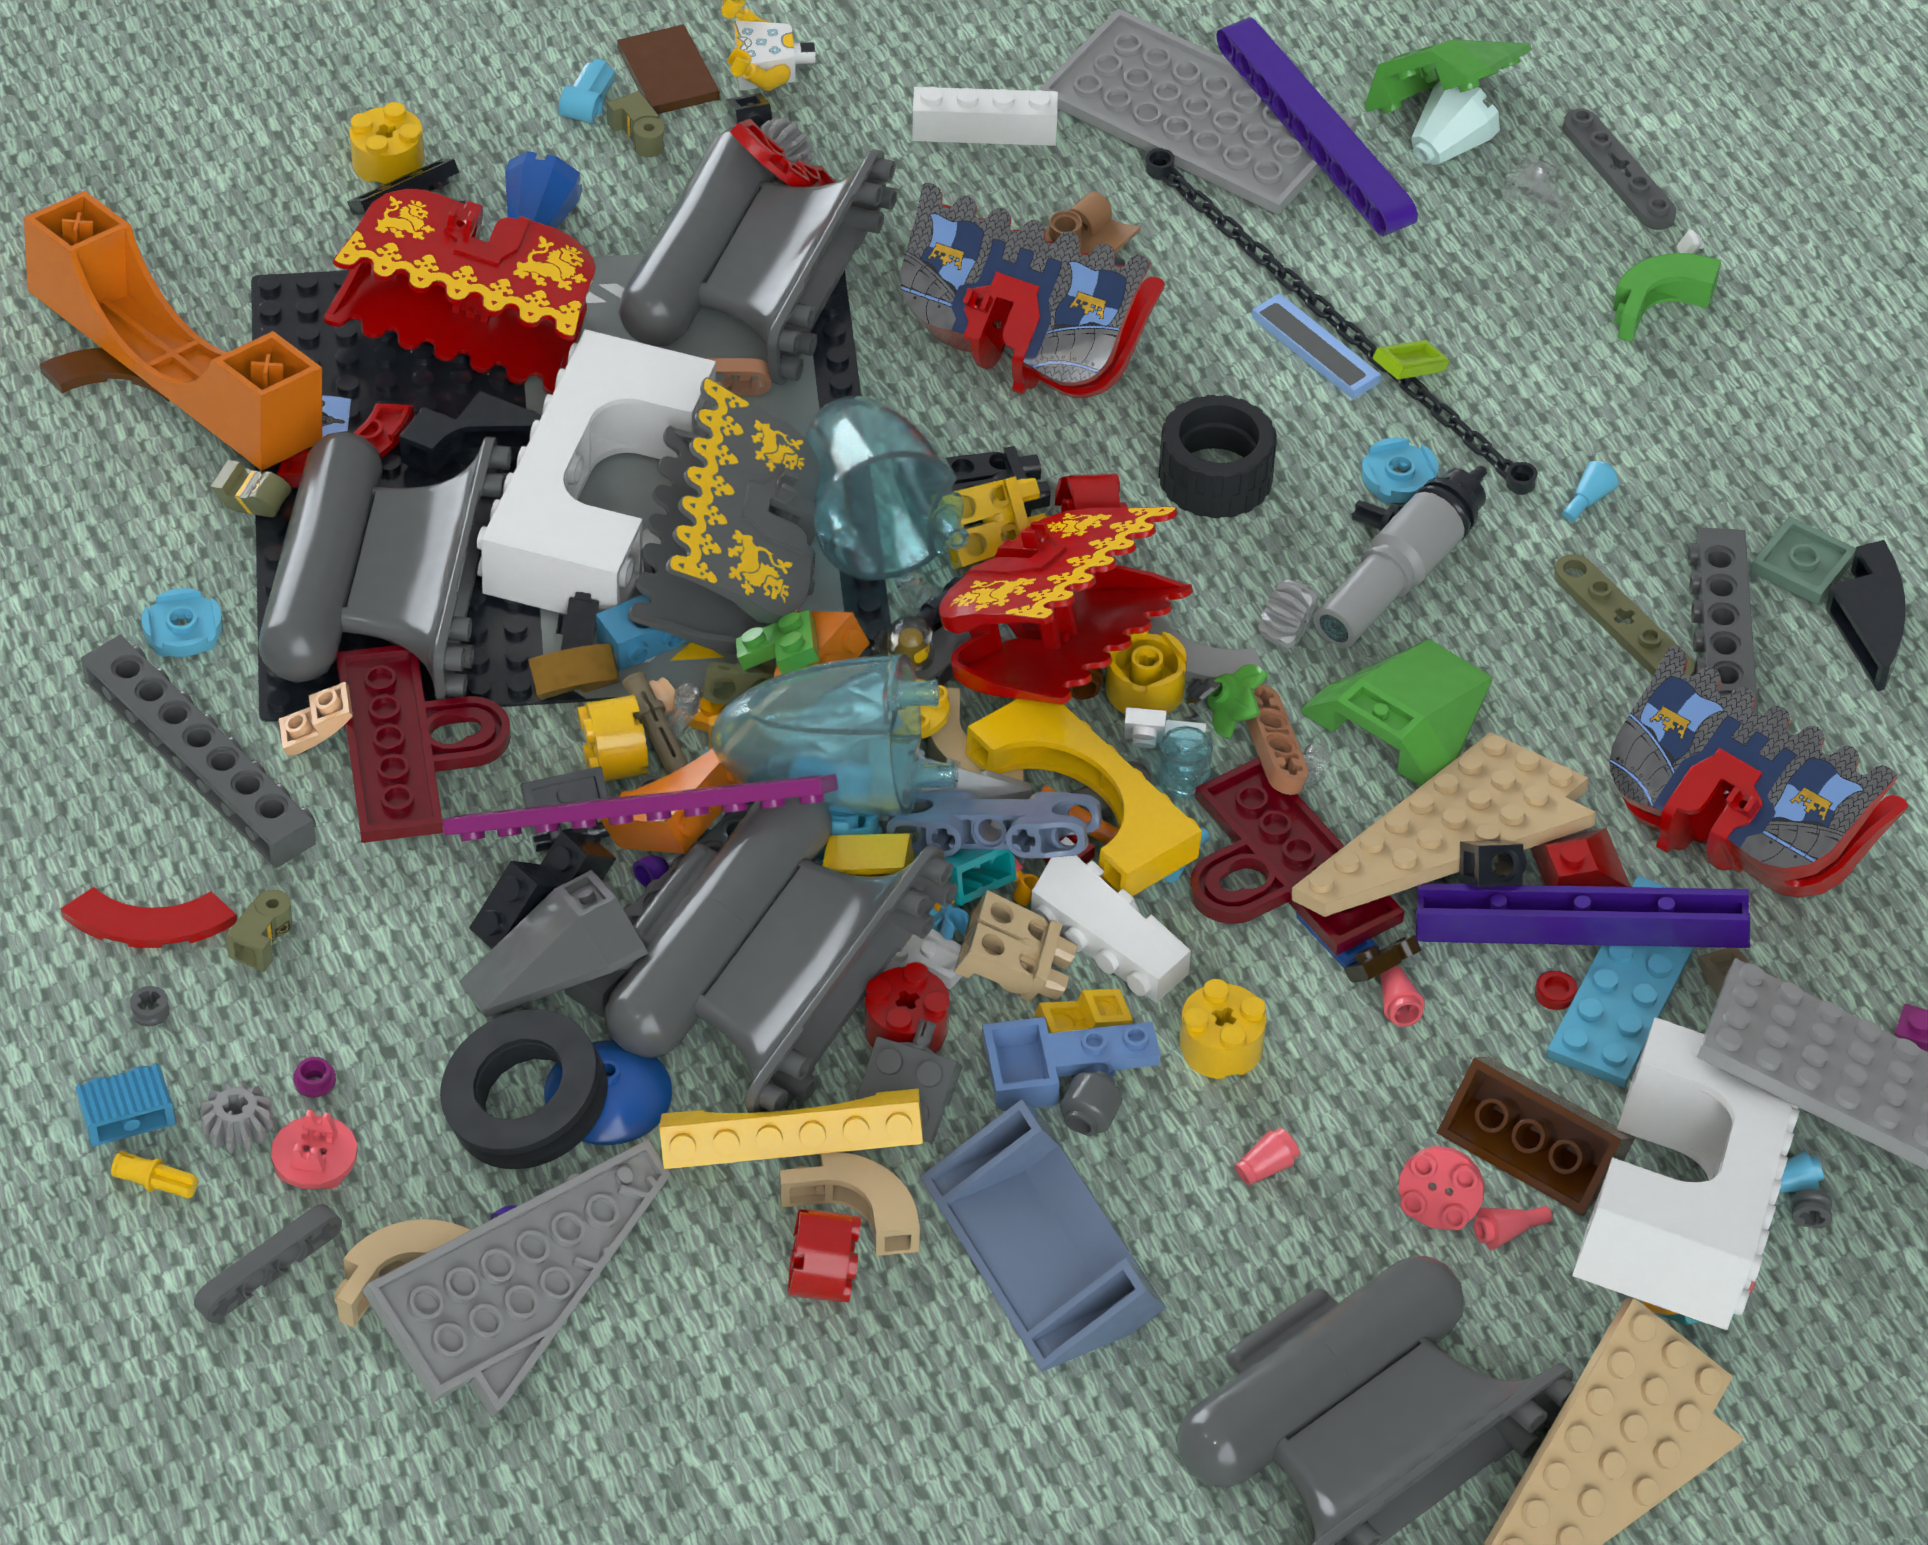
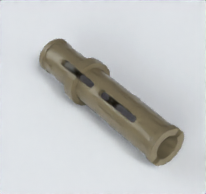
M639 671L627 676L622 681V685L628 695L636 697L640 712L634 713L635 719H638L640 724L643 723L667 775L689 764L664 715L666 708L661 700H657L645 672Z

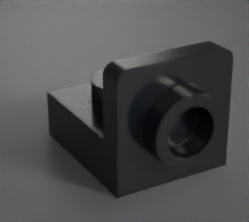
M762 93L726 99L728 113L735 120L736 125L739 122L752 119L760 128L765 122L772 120L771 105Z

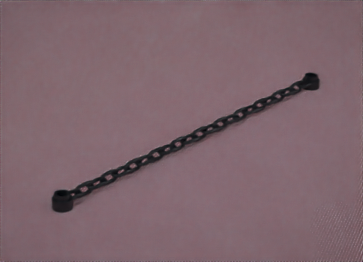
M1156 148L1147 153L1145 169L1149 176L1156 180H1162L1170 187H1175L1195 210L1205 213L1215 223L1216 228L1226 237L1234 239L1245 249L1249 257L1259 265H1264L1275 275V279L1287 290L1295 292L1312 312L1320 318H1325L1343 339L1351 345H1356L1357 348L1367 355L1368 360L1380 371L1388 373L1398 382L1399 387L1411 398L1419 400L1430 410L1431 415L1443 426L1451 428L1462 438L1463 443L1468 448L1495 467L1496 472L1506 480V486L1510 491L1518 495H1525L1535 489L1538 473L1532 464L1527 462L1514 463L1509 459H1504L1483 435L1471 430L1453 409L1445 403H1440L1416 377L1397 380L1373 359L1377 347L1366 337L1365 333L1354 323L1346 321L1324 297L1315 294L1293 270L1284 268L1274 258L1270 250L1260 242L1254 241L1240 224L1230 216L1224 215L1203 192L1195 190L1184 179V176L1174 168V155L1171 151ZM1171 174L1175 175L1173 182L1168 179ZM1181 185L1185 186L1189 191L1186 192ZM1197 196L1205 201L1202 207L1195 202ZM1212 210V211H1213L1214 213H1216L1219 217L1216 218L1213 214H1211L1210 211ZM1226 221L1235 227L1232 233L1224 228ZM1242 236L1249 243L1246 244L1244 241L1240 239V237ZM1256 247L1265 253L1262 259L1254 254ZM1270 263H1273L1276 267H1278V270L1273 268L1270 265ZM1286 273L1295 279L1292 284L1293 286L1284 280ZM1303 289L1309 296L1307 297L1300 290ZM1317 300L1326 306L1323 312L1315 307ZM1334 316L1340 323L1335 322L1331 317ZM1348 327L1357 333L1354 339L1345 333ZM1362 343H1365L1368 347L1371 348V350L1369 351L1367 348H1365L1362 345ZM1410 381L1419 387L1417 394L1408 388ZM1427 397L1429 400H1431L1434 403V405H1431L1429 402H1427L1425 398ZM1442 409L1451 415L1449 422L1439 415ZM1459 425V426L1462 427L1466 432L1463 433V432H1462L1460 429H1458L1456 426ZM1474 437L1483 443L1481 450L1471 443ZM1490 453L1498 459L1497 462L1489 455ZM1506 465L1509 466L1507 469V473L1504 471L1506 469Z

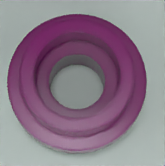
M309 1057L298 1064L293 1074V1084L296 1091L303 1096L310 1098L321 1097L328 1094L334 1088L336 1073L334 1068L325 1059ZM312 1077H319V1078H320V1079L314 1080V1081L309 1080V1079L312 1078Z

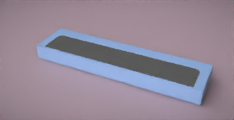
M1280 293L1252 309V319L1351 399H1355L1380 383L1381 374Z

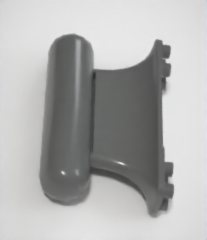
M731 127L718 135L710 143L621 295L618 313L629 335L639 342L651 346H668L681 338L691 326L701 306L729 314L752 327L762 337L767 345L769 375L772 383L783 385L787 379L794 381L800 379L804 362L799 356L801 354L808 356L814 354L817 345V335L810 332L855 250L859 249L867 233H880L884 223V213L880 212V209L892 210L897 199V189L887 187L886 182L890 183L892 181L896 163L895 161L885 159L882 150L872 149L852 174L838 182L815 187L773 183L775 174L762 165L729 132L734 128Z
M343 431L327 434L318 440L307 455L258 641L259 654L265 666L277 677L294 683L316 680L327 673L336 660L342 633L362 634L393 642L414 654L426 666L432 677L436 700L465 697L467 674H457L456 672L463 671V668L471 669L474 659V645L461 644V641L469 642L472 632V619L467 618V613L481 557V550L477 549V538L481 527H487L490 522V513L494 501L497 498H502L504 494V483L508 473H499V469L509 470L511 447L497 446V439L495 437H485L475 459L464 471L455 477L426 487L387 488L379 487L383 473L382 460L377 448L366 438Z

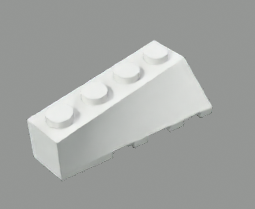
M914 87L912 141L1056 146L1058 92Z
M1068 837L1061 840V843L1065 845H1075ZM1077 855L1051 858L1032 890L1031 911L1045 918L1048 923L1052 919L1063 924L1060 936L1077 944L1076 952L1083 951L1096 961L1102 971L1107 974H1116L1127 982L1129 988L1136 995H1145L1155 1003L1160 1001L1189 975L1191 950L1152 914L1144 918L1140 914L1134 898L1127 891L1121 889L1117 893L1101 878L1104 870L1093 860L1086 865Z

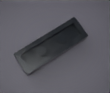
M440 159L347 201L353 215H365L371 203L386 193L403 189L422 190L427 187L430 191L448 185L450 183L448 178L460 172L454 159Z

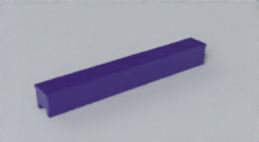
M1467 884L1418 885L1415 937L1417 941L1452 943L1750 948L1749 889L1537 885L1475 887Z

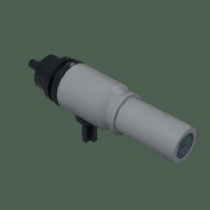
M1479 465L1470 473L1457 468L1449 469L1442 477L1428 480L1404 507L1393 504L1386 510L1365 501L1359 500L1356 502V510L1352 513V520L1379 529V533L1372 540L1371 548L1361 556V563L1314 613L1313 621L1315 627L1324 639L1340 648L1351 647L1396 598L1404 597L1412 589V586L1420 585L1451 550L1467 536L1478 521V511L1486 502V494L1480 484L1487 474V469L1484 466Z

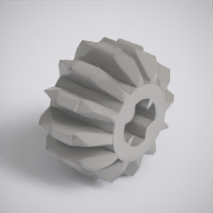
M786 117L781 119L773 118L760 127L768 137L784 149L787 160L793 163L801 160L809 164L813 159L810 152L813 145L806 141L807 133H802L799 130L797 122L790 124Z
M1286 579L1279 583L1276 590L1272 592L1261 615L1262 619L1259 623L1261 636L1269 639V642L1277 646L1282 645L1288 649L1299 643L1302 635H1305L1306 629L1311 623L1312 616L1316 612L1315 607L1318 603L1316 592L1309 589L1308 585L1291 579Z
M242 1081L238 1087L231 1088L225 1082L222 1092L210 1090L208 1101L202 1103L200 1114L202 1133L205 1135V1138H210L214 1148L218 1149L226 1144V1149L232 1155L237 1145H242L248 1153L252 1147L251 1141L264 1145L266 1133L272 1132L274 1121L272 1103L269 1101V1097L263 1095L260 1087L255 1086L248 1089V1086Z

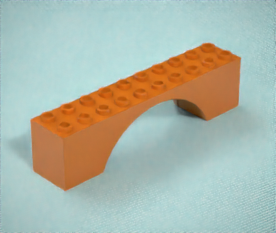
M83 191L24 217L28 291L261 471L312 447L322 438V367L274 331L229 352L223 351L202 339L174 311L156 285L140 253L131 225L92 195Z

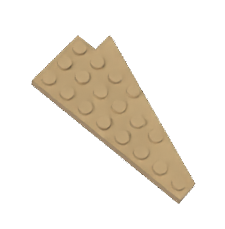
M1489 732L1293 886L1292 901L1326 917L1460 872V841L1508 840L1523 844V850L1591 828L1595 825L1596 811L1575 802V800L1588 791V777Z
M1626 1298L1483 1545H1603L1741 1443L1744 1437L1713 1414L1733 1376L1636 1298Z

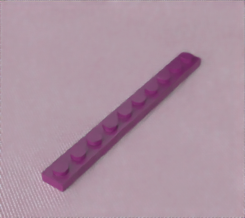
M836 773L462 814L442 820L445 835L460 834L461 841H470L485 838V831L497 830L498 837L522 834L521 827L534 826L535 833L559 830L558 823L571 822L572 829L597 826L596 819L608 818L609 825L634 822L633 815L646 814L647 821L672 818L671 811L683 809L685 817L709 814V807L722 805L723 813L747 810V802L760 801L762 809L785 806V798L799 797L800 804H811L825 801L824 794L838 790Z

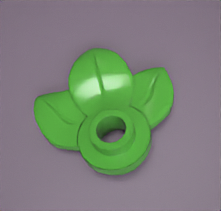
M1254 664L1243 665L1232 675L1228 673L1222 674L1214 680L1221 685L1207 696V703L1213 710L1212 724L1219 736L1230 739L1237 721L1252 719L1260 714L1253 690L1259 687L1268 675L1267 671L1262 667Z

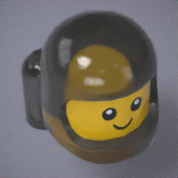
M905 615L898 618L891 624L889 631L882 629L875 634L874 645L869 651V663L874 658H877L883 670L888 668L891 663L899 668L910 671L928 669L935 657V648L931 642V627L924 619L915 615Z

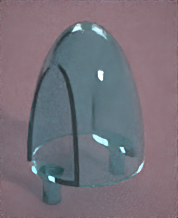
M845 396L835 399L816 413L805 435V438L818 457L821 471L820 484L814 500L817 503L814 528L821 550L833 566L857 578L870 580L890 579L906 575L925 566L946 547L955 550L967 544L968 539L966 537H969V534L961 522L964 499L961 494L953 492L952 489L957 477L937 446L914 422L893 407L873 398L862 396Z
M906 654L841 659L803 667L778 675L748 689L732 700L718 715L711 731L712 749L718 761L731 774L744 783L835 773L838 790L825 793V801L820 802L829 811L877 816H908L914 808L917 793L922 788H957L958 786L957 762L921 763L919 759L921 743L920 706H938L939 683L937 679L916 681L912 663Z

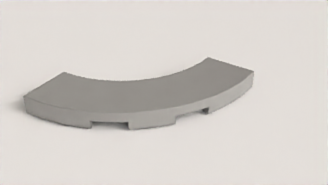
M1162 616L1148 617L1152 622V628L1148 633L1161 635L1162 631L1170 633L1184 646L1187 653V680L1191 681L1192 678L1205 681L1208 678L1214 681L1222 674L1228 673L1232 675L1240 667L1247 664H1254L1264 669L1255 647L1248 649H1221L1206 646L1179 634L1164 621ZM1267 677L1263 681V685L1267 684Z

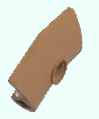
M1090 191L1069 210L1058 211L1050 217L1045 241L1056 242L1062 233L1069 231L1078 235L1081 241L1080 253L1090 254L1095 246L1101 243L1109 244L1116 253L1141 231V226L1123 224L1112 220V209L1108 200L1100 193Z

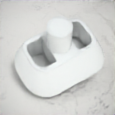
M1688 230L1677 245L1679 253L1695 254L1698 249L1704 248L1702 238L1693 230Z

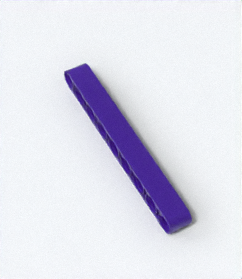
M1248 17L1217 31V43L1224 57L1380 236L1384 237L1417 222L1418 213L1411 197L1255 19Z

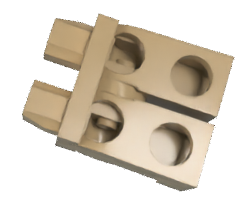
M987 890L971 911L954 973L966 978H970L973 973L999 983L1008 992L1020 994L1019 998L1032 1001L1038 993L1058 1000L1067 987L1069 976L1051 968V965L1054 964L1066 970L1075 957L1078 945L1060 936L1063 924L1052 919L1048 923L1042 916Z

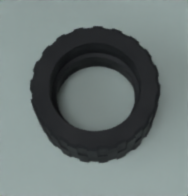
M1228 395L1195 397L1176 406L1175 410L1166 417L1161 433L1158 478H1160V486L1162 491L1164 490L1167 494V498L1184 511L1187 510L1201 517L1207 516L1217 519L1221 517H1236L1242 513L1246 514L1257 505L1262 504L1265 497L1271 491L1277 444L1276 429L1273 427L1269 416L1265 415L1263 410L1250 404L1248 401ZM1214 448L1234 452L1243 458L1233 462L1216 463L1200 459L1191 453Z

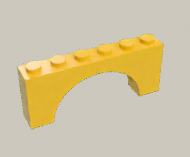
M1016 699L968 726L965 755L982 771L989 770L998 774L1020 769L1053 771L1080 781L1102 797L1113 811L1119 825V831L1107 845L1100 849L1098 866L1104 870L1101 878L1117 893L1124 889L1131 896H1134L1198 858L1202 829L1199 828L1196 821L1187 817L1178 809L1165 793L1157 790L1145 779L1140 770L1133 768L1125 761L1112 745L1103 741L1092 731L1087 722L1080 720L1065 704Z

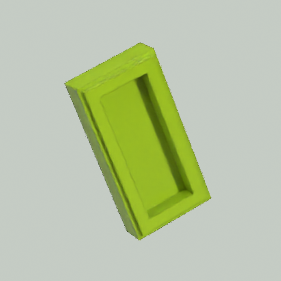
M1427 340L1377 347L1373 359L1397 380L1440 373L1447 369L1450 362L1445 355Z

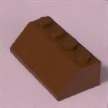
M1489 1056L1473 1058L1436 1132L1581 1215H1585L1598 1198L1612 1157L1624 1161L1636 1138L1617 1130L1616 1126Z

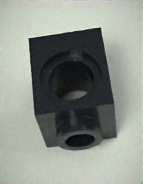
M1508 840L1460 841L1459 883L1475 887L1523 885V873L1527 865L1523 844ZM1497 855L1498 866L1492 871V860Z

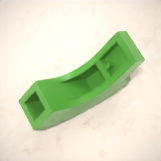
M1672 253L1648 258L1630 268L1622 276L1616 288L1613 311H1616L1614 324L1620 325L1618 338L1632 342L1642 315L1647 309L1658 303L1677 301L1708 309L1717 285L1721 260L1697 254Z

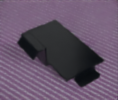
M576 592L575 597L569 598L567 615L559 614L556 634L563 635L561 650L592 645L599 601L591 600L590 593Z
M1208 678L1202 683L1199 679H1196L1185 689L1189 693L1185 697V700H1187L1185 703L1194 715L1192 717H1185L1196 720L1200 715L1191 704L1197 705L1221 684Z

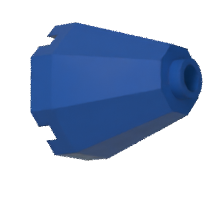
M527 151L509 160L505 171L508 217L518 219L519 216L531 219V221L557 228L580 200L583 190L582 184L579 185L581 179L580 172L559 157L553 155H546L545 160L536 159L537 153Z

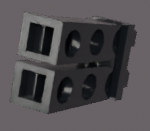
M1015 446L1004 447L1003 453L987 452L902 463L901 488L911 512L919 540L933 538L936 531L942 530L933 500L934 497L1016 476L1017 480L1028 478L1041 480V464L1037 454L1019 457ZM1047 481L1037 482L1040 498L1024 502L1027 517H1031L1032 509L1050 506L1051 490ZM981 520V521H977V522H974V523L966 524V525H963V526L972 525V524H977V523H983V521Z

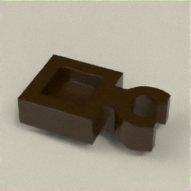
M1415 935L1407 939L1402 937L1379 950L1377 945H1373L1356 953L1354 956L1357 961L1343 969L1352 983L1367 981L1400 964L1401 960L1420 952L1421 947Z

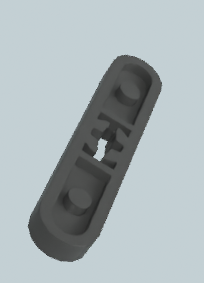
M1582 108L1568 112L1564 117L1563 123L1565 135L1638 220L1646 227L1654 230H1663L1671 227L1675 222V205L1598 116ZM1613 164L1619 169L1626 168L1625 174L1619 169L1613 170Z

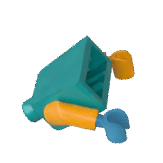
M959 849L954 855L945 857L946 861L953 864V870L948 881L957 885V893L949 906L944 907L938 903L934 905L937 912L942 911L944 915L940 928L942 936L947 940H952L955 931L954 926L960 930L962 935H965L969 920L968 914L960 908H953V904L961 906L984 895L987 890L993 891L1015 881L1017 886L1013 892L1014 900L1022 906H1028L1032 898V890L1039 877L1033 874H1024L1022 872L1023 865L1010 850Z

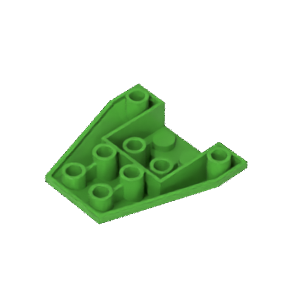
M1452 39L1400 54L1378 64L1365 102L1366 111L1369 112L1380 108L1383 114L1395 111L1403 107L1402 100L1431 88L1441 82L1444 91L1456 87L1459 88L1460 93L1480 86L1479 79L1494 75L1499 72V69L1520 63L1519 57L1532 51L1530 43Z
M1428 639L1325 686L1302 707L1301 713L1331 732L1336 731L1347 719L1398 749L1400 753L1397 772L1417 785L1422 786L1459 757L1490 688L1493 677Z

